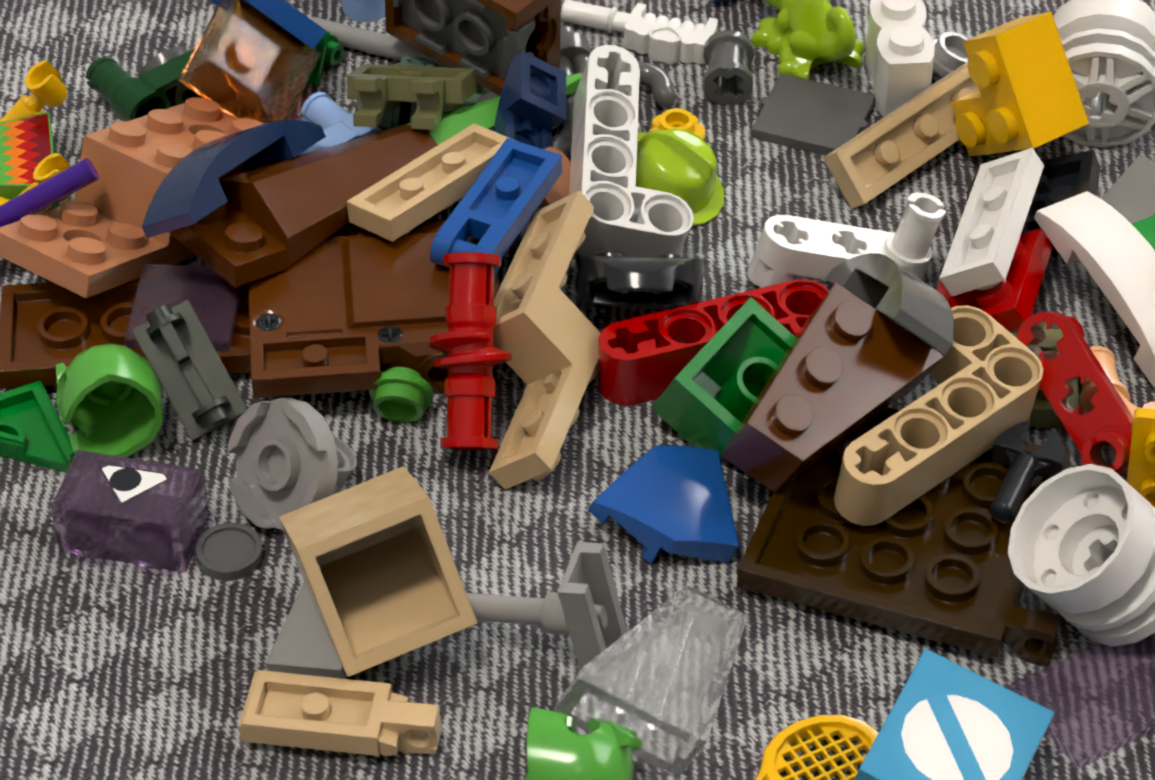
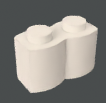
M922 0L870 1L865 64L869 74L874 79L872 93L875 95L874 105L883 117L931 86L935 46L932 37L925 30L927 12Z

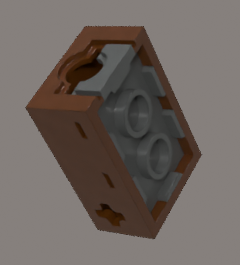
M385 0L386 32L447 67L475 68L476 83L501 96L512 58L520 50L560 69L561 0Z

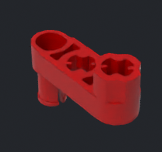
M1038 312L1029 316L1021 324L1017 332V339L1041 361L1044 371L1039 387L1081 452L1084 465L1093 464L1112 468L1120 476L1128 474L1134 417L1085 341L1082 325L1074 316H1065L1059 312ZM1045 325L1046 329H1061L1064 337L1060 338L1056 343L1060 352L1057 356L1056 351L1043 352L1039 346L1046 338L1043 330ZM1077 377H1081V384H1088L1092 381L1098 389V392L1091 397L1094 409L1087 414H1084V406L1075 407L1073 410L1067 401V398L1074 393L1071 382ZM1105 442L1110 443L1116 451V458L1112 464L1106 462L1101 454V448Z

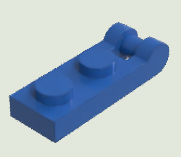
M507 138L437 232L430 250L431 262L445 267L443 265V255L461 252L500 255L502 262V257L562 174V155ZM469 236L480 239L477 245L466 240ZM500 267L494 268V278Z

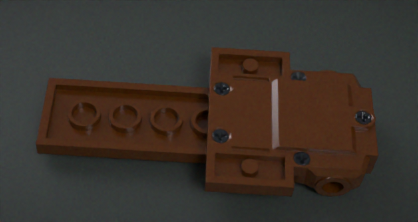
M426 220L408 234L402 235L393 242L349 222L287 269L238 287L232 286L216 271L142 276L89 298H84L53 282L3 285L0 310V389H15L40 380L44 387L57 386L56 364L64 363L68 367L77 354L92 346L105 344L122 345L147 359L132 329L148 321L146 315L154 309L166 304L173 308L188 299L228 374L251 372L253 398L377 390L379 386L374 383L381 378L380 365L382 372H386L394 367L413 369L421 374L423 379L432 386L433 392L444 393V380L448 375V369L433 367V362L448 357V354L432 349L429 346L431 336L448 332V327L445 323L446 306H449V268L433 264L430 260V250L434 237L446 220ZM469 236L466 241L477 245L480 239ZM498 273L494 278V299L500 288Z

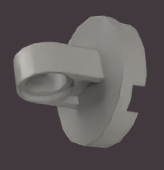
M279 398L252 404L238 418L228 443L227 453H237L236 471L238 476L237 478H228L230 491L240 511L253 524L264 529L276 528L284 530L279 516L338 493L357 465V458L352 449L344 441L332 434L324 417L309 403L291 398Z

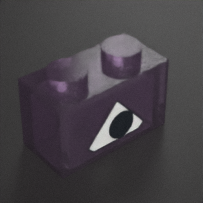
M77 450L51 505L59 552L75 554L84 558H100L136 564L145 568H161L185 573L194 555L196 543L202 535L210 516L204 470Z

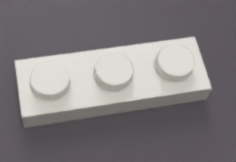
M1033 148L980 165L939 278L951 296L975 289L979 291L988 290L1006 280L1044 168V164Z

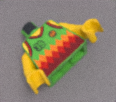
M40 61L28 71L25 78V86L32 94L30 96L22 95L7 114L0 119V206L71 167L61 154L56 153L50 113L45 112L43 109L45 105L51 108L63 104L67 97V88L61 81V73L48 61ZM70 196L62 199L61 201L53 204L52 206L44 209L43 211L37 214L60 207L61 202L66 201Z

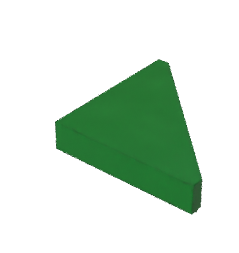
M41 380L0 393V456L72 475L82 472L80 457L73 452L70 437Z

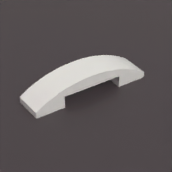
M1088 191L1037 210L1034 219L1065 263L1068 264L1080 259L1139 342L1140 347L1134 360L1155 389V250L1124 216L1108 203Z

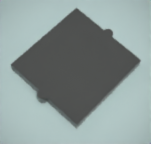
M781 73L770 95L761 99V112L751 129V138L826 156L867 129V119L874 107L875 95Z

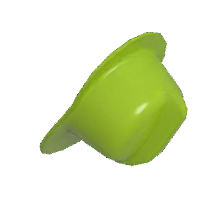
M674 128L654 130L647 133L638 132L636 186L679 196L687 202L692 210L694 218L692 226L704 225L716 218L724 204V189L717 176V160L712 148L701 137L687 130Z

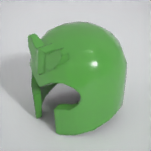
M105 344L92 346L77 354L68 367L64 363L56 364V405H58L59 413H61L63 425L71 422L87 435L85 436L79 431L69 435L73 452L77 456L89 462L110 463L125 459L154 441L163 424L161 385L159 376L145 357L126 346Z
M533 707L528 718V773L525 780H633L634 763L631 751L632 749H641L642 741L635 737L637 732L610 720L605 722L591 717L586 727L593 732L580 735L574 728L573 717L567 716L564 713Z

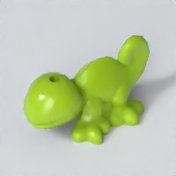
M763 0L777 8L779 13L777 18L769 16L762 19L751 41L753 46L767 48L769 54L779 56L778 75L783 73L808 79L810 70L821 64L833 62L858 69L862 67L861 57L865 51L864 43L856 40L853 21L846 9L832 7L829 0Z

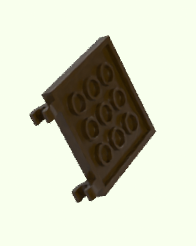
M889 407L879 413L863 428L856 430L836 445L831 452L776 493L773 492L737 569V587L999 658L1005 643L1011 646L1023 660L1034 665L1050 666L1057 646V641L1054 638L1061 617L1046 610H1030L1018 607L1026 585L1013 573L1008 555L1010 531L1015 519L1007 524L999 523L991 517L989 512L990 506L1009 469L1007 465L991 461L993 447L881 523L867 526L851 523L837 511L834 495L845 449L854 440L900 411ZM1027 442L1026 453L1030 454L1034 449L1044 446ZM1064 452L1063 470L1070 468L1071 453ZM1044 476L1034 477L1018 513L1030 495L1049 478Z

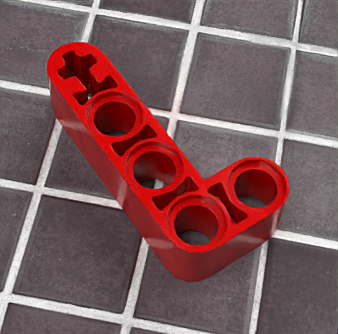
M807 279L792 280L610 324L601 331L598 339L599 392L605 399L620 405H635L656 400L682 369L750 297L796 337L807 318L829 290L825 285L817 281Z

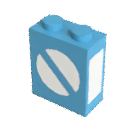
M925 648L861 764L855 780H1022L1055 712Z

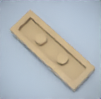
M473 123L346 201L349 222L392 242L463 198L508 137Z

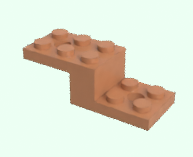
M193 97L188 98L183 104L167 109L151 110L148 115L130 121L114 122L108 128L84 135L80 161L88 158L95 166L99 179L78 190L75 193L74 201H66L60 207L37 215H26L20 221L0 227V257L84 298H89L196 256L169 232L150 238L146 237L142 225L154 194L169 172L196 148L209 141L263 123L249 118H237L221 111L220 105L215 101ZM245 161L218 178V180L249 171Z

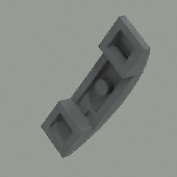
M868 253L853 257L833 268L826 277V280L833 285L838 283L944 355L953 345L954 319L947 299L940 292L888 256L880 253Z

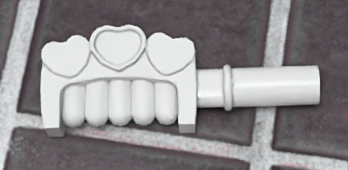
M565 0L561 11V20L564 22L608 30L609 33H613L614 30L624 32L623 47L634 50L638 54L648 53L650 60L666 64H674L679 60L686 64H705L703 56L705 42L718 31V19L710 17L706 25L697 23L694 26L693 22L689 20L681 24L678 18H672L669 21L668 17L664 15L656 18L655 14L646 13V4L637 3L630 14L620 12L616 7L607 8Z

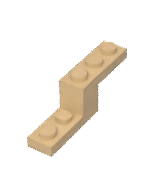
M579 190L534 213L494 299V307H497V324L493 330V346L512 353V360L506 363L527 384L489 471V474L505 490L530 479L534 481L541 480L556 468L561 459L560 450L569 428L579 416L580 410L578 407L584 392L598 370L596 364L599 359L598 339L600 332L560 290L568 279L566 271L572 257L586 238L584 230L595 208Z

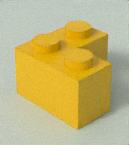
M1051 11L1017 18L963 41L968 56V71L972 80L978 85L979 90L952 101L951 105L956 117L955 128L957 135L966 146L969 157L1034 149L1089 124Z

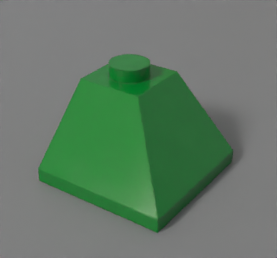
M750 297L673 379L651 409L693 447L718 450L719 457H721L720 455L792 344L795 336Z

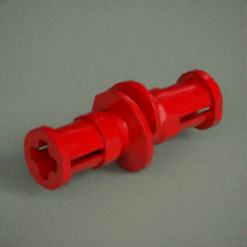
M477 252L443 255V265L449 267V306H446L445 323L448 327V332L431 336L429 346L432 349L448 354V357L433 362V367L448 369V375L444 380V397L447 398V438H440V448L466 451L497 450L498 439L492 438V398H496V381L493 377V366L512 360V353L493 346V330L497 324V307H494V268L501 267V256Z

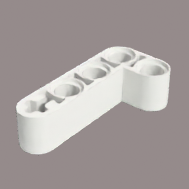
M616 45L599 46L590 53L574 96L569 195L579 190L595 207L584 230L586 238L576 253L580 256L619 253L628 257L679 255L692 227L693 213L687 202L679 196L636 186L640 68L633 54Z

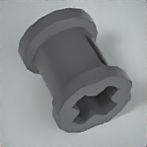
M725 30L711 35L705 42L703 49L705 63L709 66V69L704 74V93L710 101L719 105H738L746 101L753 93V75L748 69L754 57L753 43L746 35L738 31Z

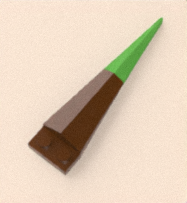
M583 72L566 76V96L576 92ZM500 96L442 113L440 124L435 130L411 129V123L220 179V185L228 202L195 224L170 231L169 233L234 287L283 271L349 223L346 202L473 123L494 131Z

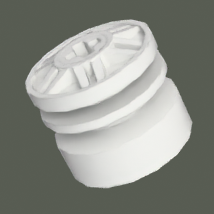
M1070 0L1058 8L1053 18L1089 124L1062 137L1080 145L1102 148L1130 143L1147 133L1155 123V12L1145 2L1140 0Z
M1087 464L1067 468L1044 481L1023 503L1011 527L1008 555L1013 573L1032 592L1051 608L1056 609L1090 641L1113 647L1137 643L1155 633V508L1112 468Z

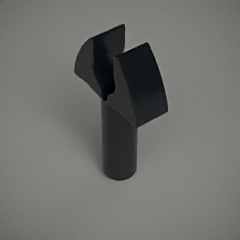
M1030 420L1009 428L994 440L991 461L1009 467L989 509L991 517L997 522L1007 524L1015 519L1034 477L1044 476L1051 478L1063 471V444L1054 427L1047 437L1046 445L1042 448L1034 449L1030 454L1026 453Z

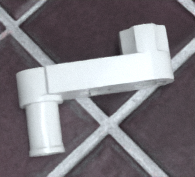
M918 192L911 194L908 197L907 206L895 233L790 215L772 216L765 222L747 275L750 281L760 288L792 280H800L803 277L826 280L830 271L839 264L862 254L880 253L888 256L922 280L932 258L931 242L940 221L946 213V210H944L945 206L933 195Z

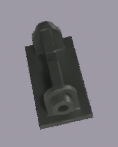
M188 299L173 308L166 304L154 309L146 315L148 321L132 329L145 356L159 376L163 389L192 441L237 418L248 409Z

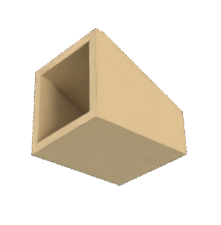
M404 466L279 516L302 577L347 677L477 624L476 617L430 498Z

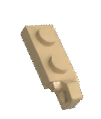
M258 670L254 673L238 727L241 742L379 756L380 754L383 756L397 755L398 750L404 754H436L442 733L440 707L433 704L408 702V697L392 692L391 683Z

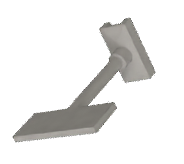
M577 542L558 592H549L545 598L466 592L477 621L542 626L544 632L548 634L570 635L585 688L612 689L615 679L606 648L626 649L629 636L604 543ZM304 581L265 663L268 671L345 679L346 673Z

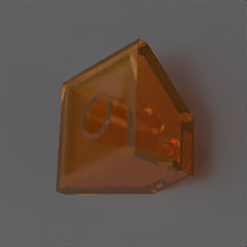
M220 0L178 81L201 97L215 101L220 105L221 111L237 118L254 119L263 124L279 120H289L322 53L316 48L313 50L245 0Z

